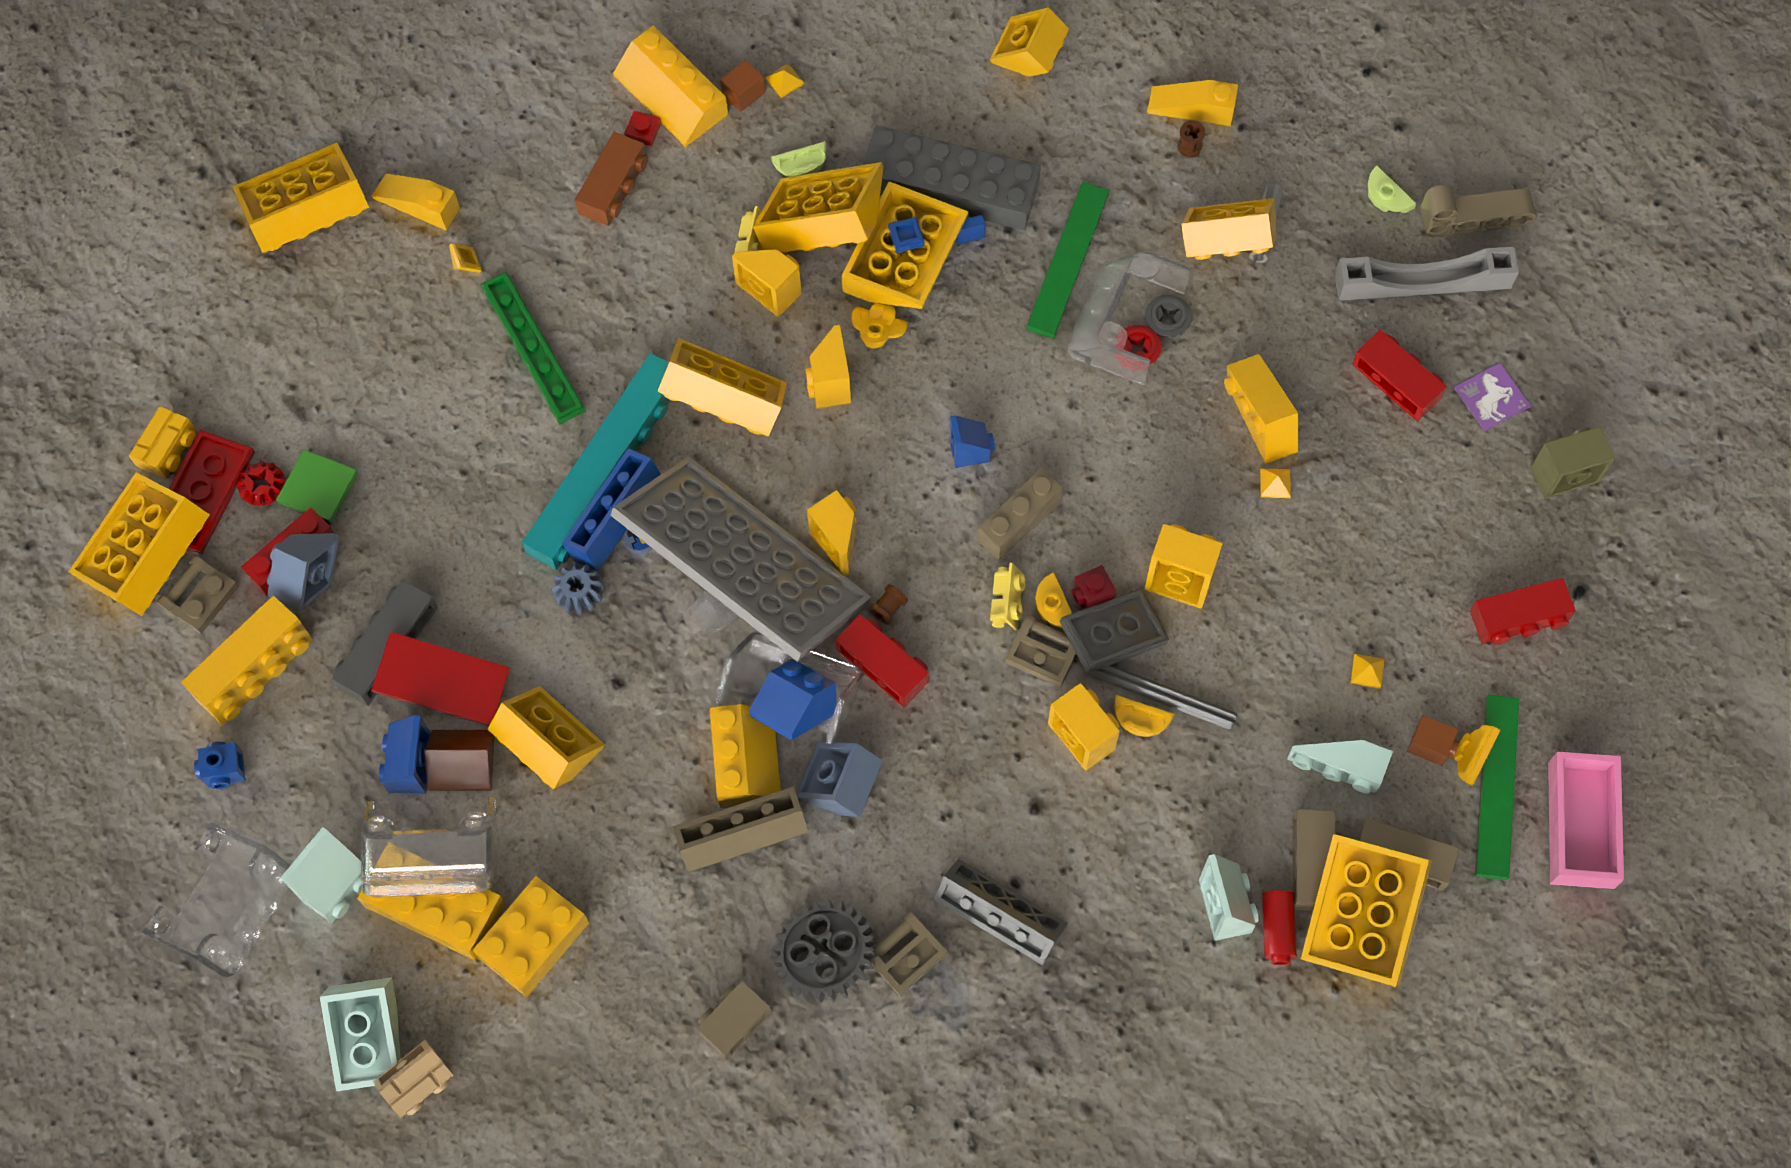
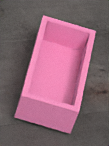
M1556 752L1548 762L1550 884L1615 889L1624 880L1621 756Z

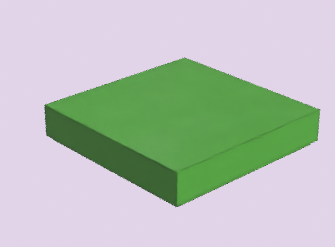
M303 449L276 500L278 504L301 513L306 512L312 507L325 522L332 524L356 480L358 472L354 468Z

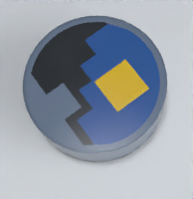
M626 530L624 542L629 552L635 555H644L653 549L630 530Z

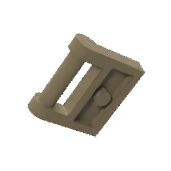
M193 555L188 562L190 564L168 593L165 596H160L156 604L202 634L239 586L234 580L207 564L200 557ZM199 572L204 574L205 577L181 607L177 606L175 602Z
M1028 614L1005 658V663L1061 688L1077 654L1066 634L1037 622V618ZM1032 632L1068 650L1065 654L1028 637L1029 634Z
M910 911L902 917L903 922L872 948L877 956L868 958L874 969L899 997L948 955V951ZM910 931L915 932L917 937L886 964L881 960V957Z

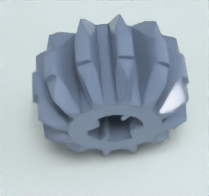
M575 562L570 571L562 567L561 572L563 576H554L553 581L556 586L551 588L552 595L556 596V605L559 607L564 606V610L568 614L575 608L580 616L583 613L584 607L593 611L594 606L592 602H601L602 597L599 592L604 590L603 583L599 582V573L596 571L591 572V568L587 564L579 570L578 564ZM578 586H582V590L579 591Z

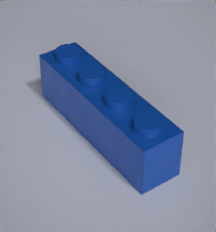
M631 449L625 451L562 542L574 562L583 566L587 564L592 570L599 571L627 530L625 526L610 516L613 507L661 475L652 458Z

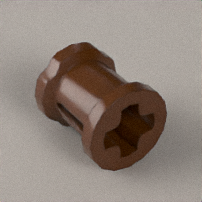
M1187 121L1181 126L1180 140L1177 145L1181 155L1191 158L1200 154L1203 147L1202 141L1205 137V128L1201 123Z
M887 584L884 588L885 593L876 604H871L868 609L876 619L889 625L893 621L892 616L901 605L905 606L907 604L908 598L898 588Z

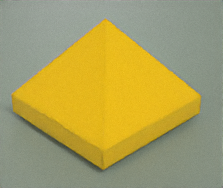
M789 63L765 77L766 81L781 99L804 85L803 80Z
M454 243L449 245L453 269L476 273L482 271L473 247Z
M1260 468V498H1291L1290 469Z
M1354 654L1350 684L1381 689L1385 659Z

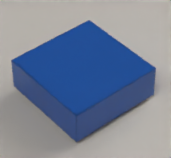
M982 215L965 220L956 239L957 245L985 238V221Z
M916 217L888 224V230L896 253L924 247V239Z

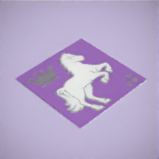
M1501 363L1454 386V389L1484 431L1531 407Z

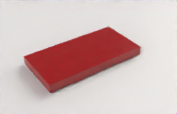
M201 429L198 431L168 488L210 514L203 528L197 533L187 548L199 554H203L237 488L236 483L239 481L240 472H244L255 454L254 449Z
M390 632L371 692L489 726L496 714L510 667Z

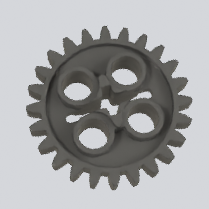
M829 899L826 900L824 908H821L818 902L814 901L813 910L810 911L802 905L801 916L793 912L790 913L794 921L792 924L782 922V926L786 930L785 934L777 933L775 935L781 942L780 945L772 946L773 951L780 955L772 959L776 967H780L776 974L780 979L784 978L782 983L787 989L792 987L791 991L796 997L803 992V998L806 1002H809L815 995L817 1002L822 1004L824 997L827 995L831 1002L835 1003L836 993L839 992L846 999L848 998V987L856 991L859 990L855 982L857 979L868 980L863 970L874 968L868 958L877 956L874 949L870 948L876 944L874 937L869 936L873 930L869 924H865L866 919L862 914L856 916L857 912L853 906L845 911V905L842 901H839L835 908ZM827 925V929L823 934L815 935L818 927ZM806 936L823 950H830L834 957L847 962V965L841 966L824 952L819 953L814 945L803 941L802 938ZM847 941L853 942L849 950L840 951L843 943ZM804 951L809 952L805 960L796 961L800 953ZM834 968L833 973L829 977H821L825 969Z

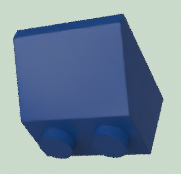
M791 659L770 671L749 709V715L793 740L837 714L836 682L797 662L795 659Z
M413 715L390 723L388 734L383 735L382 750L386 755L385 764H380L379 781L382 782L388 793L426 794L427 772L424 750L431 732L421 715Z

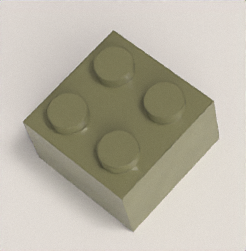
M1601 426L1593 429L1584 427L1576 430L1570 436L1562 438L1558 435L1546 440L1531 466V470L1544 499L1599 483L1613 463L1615 456Z

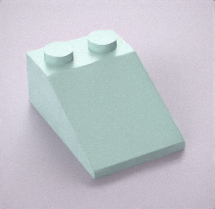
M322 827L280 879L303 903L332 924L336 918L340 919L345 915L350 907L349 902L357 893L360 894L372 872L328 830Z
M1216 854L1209 855L1200 875L1199 884L1214 940L1217 941L1252 933L1256 926L1255 923L1259 919L1255 904L1249 903L1247 892H1250V883L1247 874L1241 873L1238 863Z
M392 977L329 986L320 996L336 1091L375 1086L373 1081L401 1059L398 1011Z

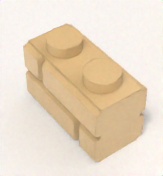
M425 1039L375 1079L373 1083L396 1114L402 1118L405 1114L412 1115L423 1106V1100L431 1093L438 1094L449 1085V1079L454 1075Z

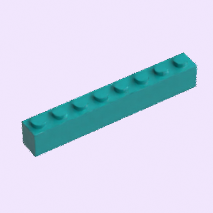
M651 353L648 355L522 541L527 555L555 570L558 569L561 563L568 561L570 555L562 542L627 449L637 451L641 443L645 444L652 434V427L656 421L661 420L668 410L670 400L658 392L668 365L667 361Z

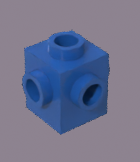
M212 742L205 748L197 749L198 760L194 761L195 774L208 788L224 789L228 788L231 783L246 781L243 751L235 742L228 744L225 742Z

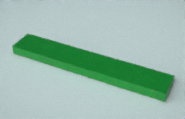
M1082 182L1028 321L1027 331L1052 339L1055 338L1109 196L1108 189Z
M507 272L481 283L482 290L558 424L560 425L584 413L585 408Z
M1490 694L1486 697L1484 725L1494 726L1500 729V732L1481 770L1475 876L1506 881L1509 879L1519 698Z

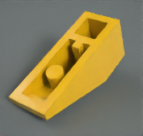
M1204 80L1152 86L1147 113L1231 126L1238 84Z
M386 173L372 194L373 199L447 231L460 210L455 191L425 179Z

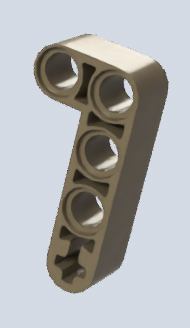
M1438 185L1427 190L1420 207L1426 235L1432 238L1519 227L1530 224L1536 219L1531 193L1525 188L1454 197L1449 185Z

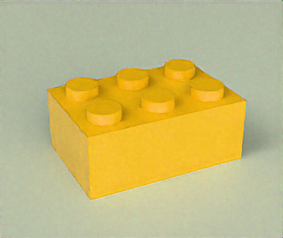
M1163 524L1152 554L1144 590L1202 609L1223 543L1218 542L1211 535H1197L1188 532L1186 528L1180 525Z
M535 876L472 951L479 960L527 998L587 927L589 921L584 913Z

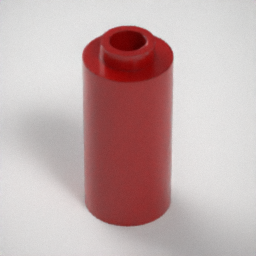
M1287 890L1263 892L1264 958L1271 960L1273 965H1288L1291 963V959L1297 957L1294 893Z

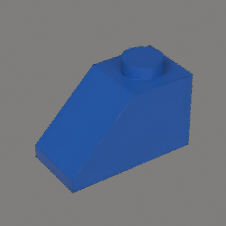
M950 416L949 442L955 468L990 462L991 451L995 450L993 434L987 433L985 423L960 416Z

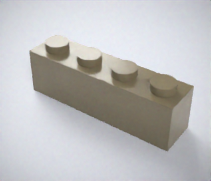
M794 786L673 826L679 850L688 872L808 833Z

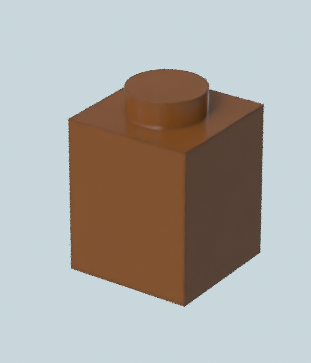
M746 60L720 79L721 90L726 96V103L729 106H735L740 112L766 93L764 77Z
M1422 715L1407 752L1442 766L1448 757L1453 759L1460 743L1455 740L1458 729Z

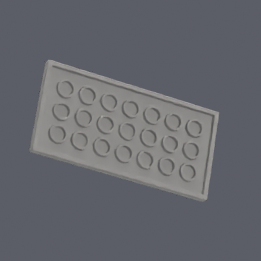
M689 456L615 505L612 509L610 516L797 662L864 609L871 600V596Z

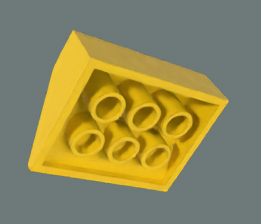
M337 142L232 186L262 253L269 250H277L285 243L305 238L313 231L331 227L337 221L348 216H356L369 208L360 185Z
M882 162L781 178L753 225L763 250L777 249L782 254L797 250L810 251L824 246L836 247L840 244L851 242L858 244L868 240L877 224L884 168Z
M888 182L879 200L877 224L869 239L857 244L842 273L843 292L868 302L922 309L968 216V211ZM916 217L924 239V247L896 253L888 230V224Z
M136 472L68 573L142 616L152 604L162 585L169 579L170 573L181 557L185 555L187 548L197 533L203 528L210 514L187 498Z
M1333 834L1301 959L1394 987L1399 986L1432 860Z

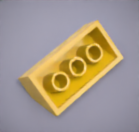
M654 25L631 41L613 72L614 76L653 116L661 119V124L684 147H687L728 115L726 96Z
M678 338L658 392L662 393L669 400L682 401L689 404L699 412H709L716 415L726 423H736L743 426L753 434L769 436L781 410L787 382Z

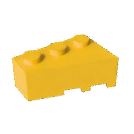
M1260 354L1227 365V378L1224 379L1225 388L1228 394L1233 396L1265 464L1298 453V412Z

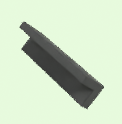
M960 859L944 875L933 900L1041 965L1047 960L1054 944L1068 924ZM960 872L970 878V880H965L956 874ZM986 890L992 891L993 893L997 894L998 897H993L992 895L988 894ZM1013 907H1018L1025 911V913H1020ZM1041 923L1049 925L1050 927L1054 928L1055 931L1052 932L1048 930L1047 928L1043 927Z

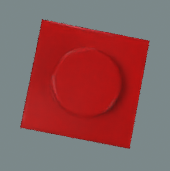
M634 110L624 135L652 147L661 126V119Z

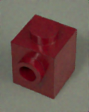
M1100 565L1076 576L1071 592L1078 606L1081 605L1085 609L1115 598L1116 589L1103 565Z

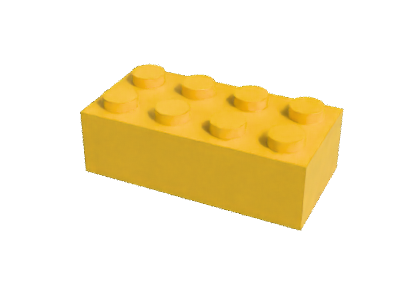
M273 595L183 679L181 683L204 709L221 725H224L227 721L236 718L241 711V707L250 699L258 697L262 693L264 686L272 678L280 676L285 671L287 664L295 656L302 655L308 649L309 643L313 639L301 621Z
M390 842L357 897L365 908L474 961L478 957L472 950L498 921L506 907V903L500 895Z

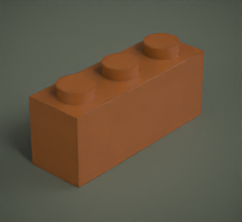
M616 132L612 133L575 198L578 214L607 226L610 225L614 217L617 218L619 216L625 196L632 193L638 173L643 172L647 166L648 156H646L644 143Z

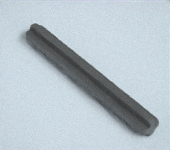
M1114 665L1090 672V675L1094 678L1226 729H1232L1237 719L1236 712Z

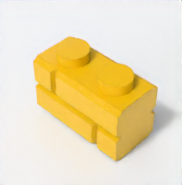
M160 406L132 449L129 457L138 468L166 479L170 472L176 471L179 467L180 456L185 447L192 445L196 437V429L187 417L173 413Z

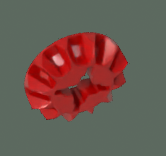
M1132 325L1124 328L1115 340L1116 356L1121 359L1123 365L1128 364L1134 370L1137 367H1145L1147 369L1150 364L1157 362L1162 349L1158 334L1151 328L1143 325ZM1144 341V352L1137 351L1131 354L1133 350L1132 344L1137 346Z
M260 460L257 464H248V468L244 472H240V478L236 484L239 495L245 502L253 506H266L276 501L286 480L282 470L273 462L266 463ZM263 477H265L264 479L269 484V486L260 485L258 488H256L257 486L253 479L261 480Z

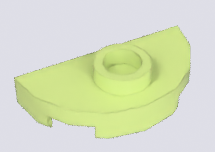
M824 141L771 156V161L776 170L788 177L817 173L824 165L827 157L826 143Z
M1378 166L1372 170L1367 187L1368 197L1374 206L1383 212L1389 210L1407 213L1415 209L1417 203Z

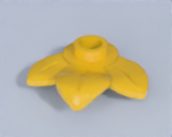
M875 303L870 310L857 306L852 311L851 322L853 327L860 331V338L863 343L872 349L881 348L889 338L902 336L908 328L907 321L895 318L896 310L894 305Z

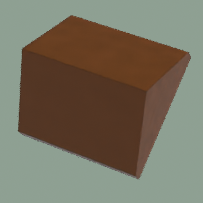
M432 730L424 750L428 790L491 791L495 736L488 730Z

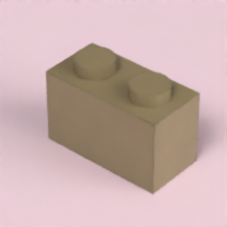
M743 981L737 986L732 984L728 987L720 998L722 1002L714 1010L709 1008L698 1020L700 1024L697 1027L699 1035L726 1060L772 1014L770 1006Z

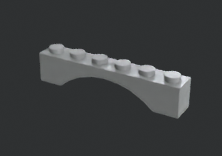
M1514 246L1485 248L1459 258L1424 264L1390 263L1368 256L1340 258L1335 272L1338 301L1511 289L1519 269Z

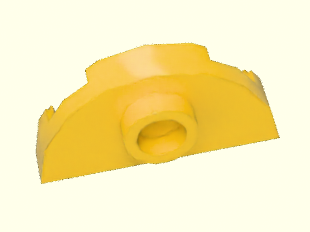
M1053 572L1043 578L1038 585L1035 606L1043 622L1063 630L1060 620L1062 617L1072 614V611Z
M1115 695L1114 712L1116 719L1126 731L1134 735L1144 737L1157 735L1168 728L1174 718V713Z
M1482 725L1471 734L1467 732L1460 740L1454 760L1457 761L1458 776L1467 784L1474 785L1500 729L1494 726Z

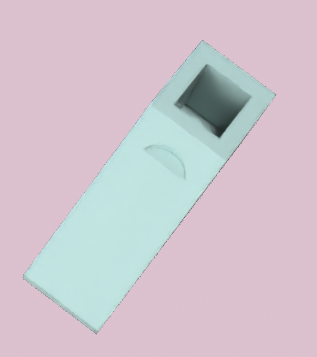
M1365 740L1292 746L1287 759L1293 761V764L1300 769H1313L1323 773L1322 775L1328 780L1340 782L1341 780L1352 784V787L1359 792L1366 794L1372 792L1376 794L1384 778L1393 751Z

